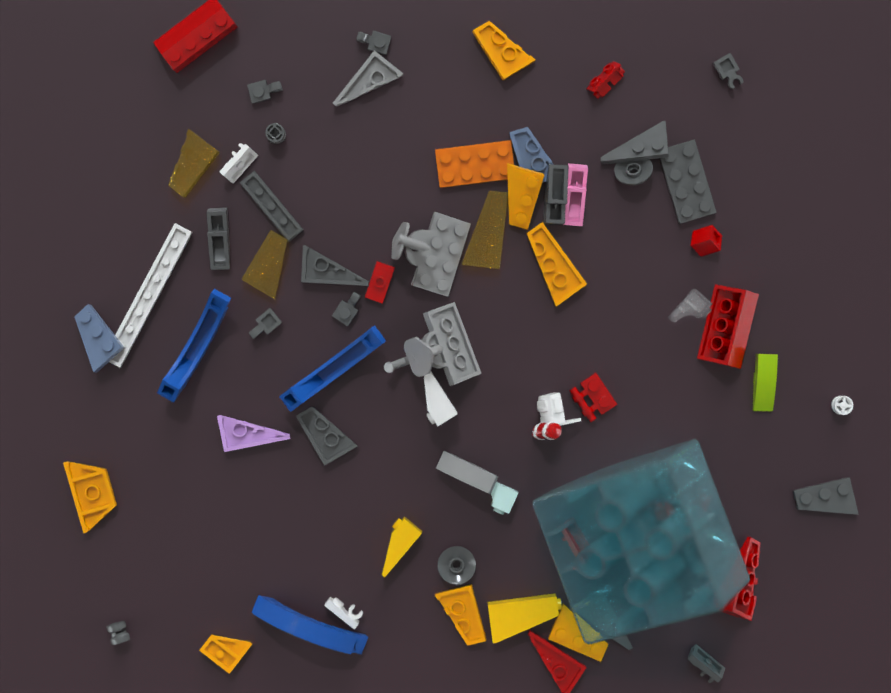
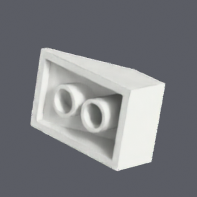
M430 372L424 375L427 410L429 412L426 416L432 425L436 423L437 426H440L457 415V411L433 373Z

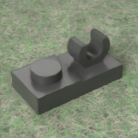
M695 644L690 650L688 660L702 670L700 676H704V674L710 676L708 679L709 683L714 680L719 682L723 677L725 667Z

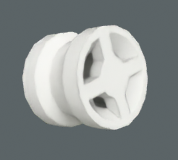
M837 396L832 400L831 407L836 414L847 415L853 410V401L847 396Z

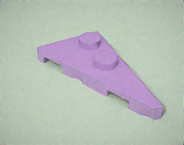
M223 415L217 416L224 452L291 439L289 433Z

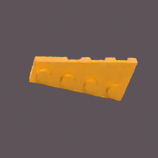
M543 222L526 233L555 306H558L587 285Z

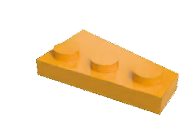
M490 21L472 31L502 80L507 79L536 60L531 55L529 56L518 44L512 42L505 33Z
M472 584L434 594L444 607L446 614L452 619L467 646L487 640Z
M564 603L562 604V610L559 611V616L555 620L548 639L601 662L609 644Z

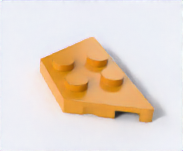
M69 461L63 462L83 533H87L117 506L107 469Z

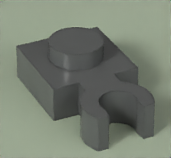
M731 53L712 63L722 80L727 77L728 87L731 90L735 88L733 80H737L740 85L744 83L743 78L735 73L740 69Z

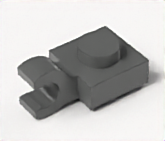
M358 31L356 41L369 44V51L373 52L375 50L379 54L386 55L391 36L377 31H373L372 36Z
M266 80L247 85L252 104L270 100L271 93L283 90L280 81L268 85Z
M353 292L348 302L344 300L340 302L332 316L346 326H349L359 311L354 306L361 295Z
M269 308L256 319L259 325L253 328L249 334L253 339L263 331L268 335L281 325L282 321Z

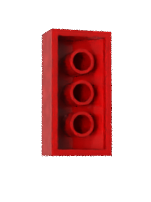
M208 0L153 43L171 68L178 73L235 30L237 25L218 0Z
M715 284L697 359L741 369L759 294Z

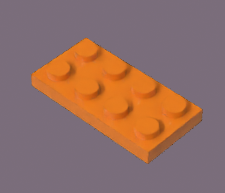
M511 140L435 149L440 188L508 180L507 163L514 165Z

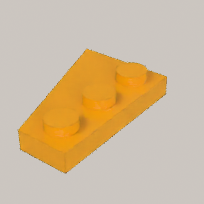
M507 163L509 224L528 230L544 174Z

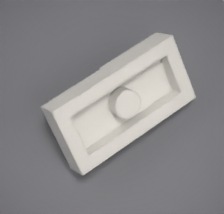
M239 143L241 149L237 153L232 151L234 157L220 170V173L233 184L258 157V154L246 144Z
M330 597L324 606L355 629L359 624L358 619L362 616L363 611L361 610L359 614L355 615L352 612L355 607L354 604L346 611L341 600L336 597L334 599Z

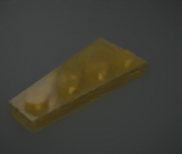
M489 190L461 265L500 269L508 200L507 192Z

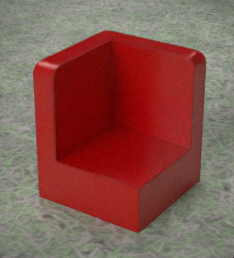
M713 225L693 231L691 247L699 256H705L721 250L722 235Z

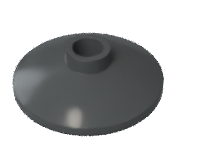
M650 159L616 163L614 168L618 181L626 185L641 184L648 180L653 172V165Z
M449 547L442 552L438 559L439 574L450 584H463L469 581L475 573V558L464 547ZM455 561L460 562V566L458 568L453 566V563Z

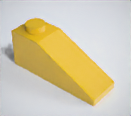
M406 517L402 520L398 518L392 525L394 530L392 531L382 572L384 577L387 576L422 534V530Z

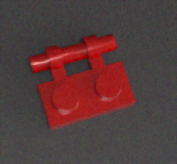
M596 372L580 382L584 390L579 392L576 386L569 390L573 396V401L578 403L582 409L581 413L590 422L596 419L593 413L596 409L602 415L617 405ZM586 395H588L591 401L593 402L591 406H588V404L583 398Z

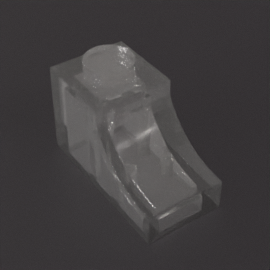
M692 289L667 318L673 323L688 315L695 316L696 318H705L712 310L709 308L712 303L698 290Z

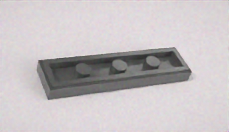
M255 171L240 182L288 242L303 231V228Z

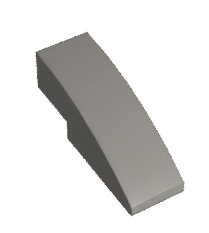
M443 451L436 469L489 494L492 493L499 477L446 451Z

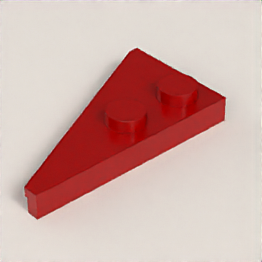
M530 630L528 636L562 693H570L587 667Z

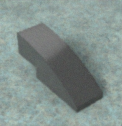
M548 165L543 224H565L568 165Z
M208 208L207 235L211 270L230 269L228 208Z

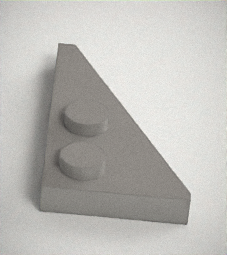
M374 50L335 99L333 105L338 107L402 77L403 73Z

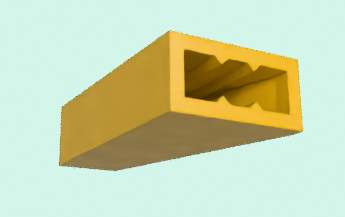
M556 594L487 602L492 642L498 643L559 616L558 610H562L561 599H557Z

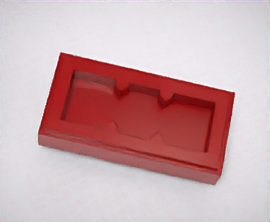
M376 262L365 298L383 304L395 267Z

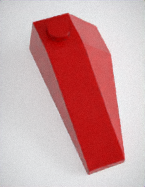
M747 537L717 589L716 596L714 597V609L752 621L757 597L753 593L754 585L758 583V578H755V568L759 566V541L751 537Z

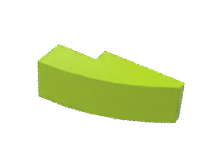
M756 354L753 382V411H773L778 354Z

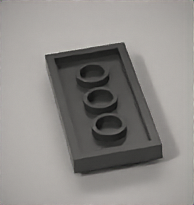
M695 139L668 147L669 157L659 158L678 223H685L717 213Z

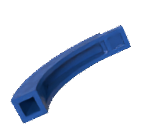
M216 289L211 292L193 333L179 357L162 380L157 394L172 402H175L218 331L228 310V304L231 300L229 296Z
M373 326L330 360L279 396L290 412L386 342L385 338L376 326Z
M258 595L252 610L255 616L289 634L339 652L362 655L368 636L365 634L334 627L307 617L281 604L274 598Z

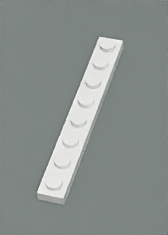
M174 223L115 335L125 348L109 361L110 363L120 368L122 367L193 232Z

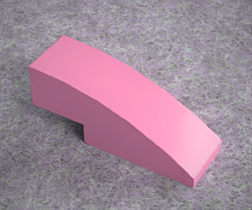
M568 163L567 204L565 205V224L563 225L583 226L587 190V165Z

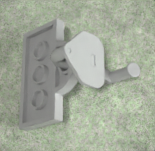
M434 212L428 230L420 229L407 237L409 223L402 222L392 240L391 258L398 260L404 247L407 260L416 266L411 285L448 297L471 224Z
M455 302L423 313L429 332L424 335L422 340L418 337L406 340L404 343L406 357L393 362H386L384 365L385 371L392 373L394 370L410 364L413 373L418 377L429 374L432 367L437 369L443 368L450 386L482 374Z

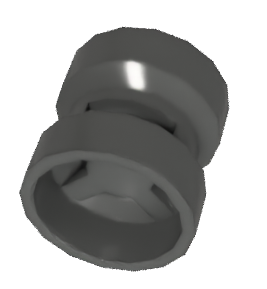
M272 123L267 126L265 134L271 143L281 144L284 142L286 131L280 124Z
M125 620L106 626L108 633L111 634L110 641L112 645L130 640L129 633L125 629Z

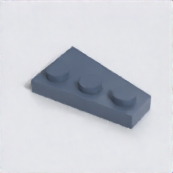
M525 127L509 132L519 167L543 173L542 183L546 182L548 165L554 164L530 129Z
M88 304L74 317L93 372L97 373L125 347L93 306Z

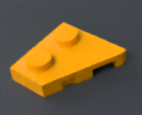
M211 635L199 651L230 674L252 643Z

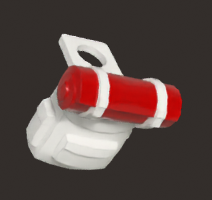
M553 392L539 396L537 411L540 412L541 422L534 426L532 436L538 440L557 439L561 435L562 425L579 422L581 418L565 420L560 393Z

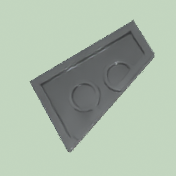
M312 406L296 415L324 466L358 446L315 407Z
M850 477L793 490L796 507L799 510L859 515Z

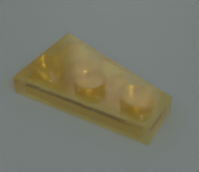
M189 128L186 134V141L180 151V158L175 165L168 185L184 198L220 153Z
M270 230L242 280L275 299L288 239Z

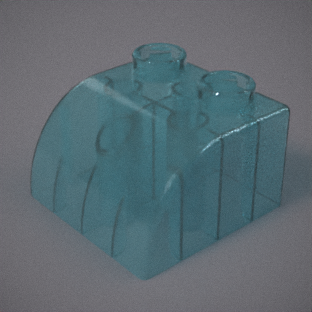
M695 439L594 471L543 494L532 503L580 633L586 644H593L721 611L750 581V576L700 443Z

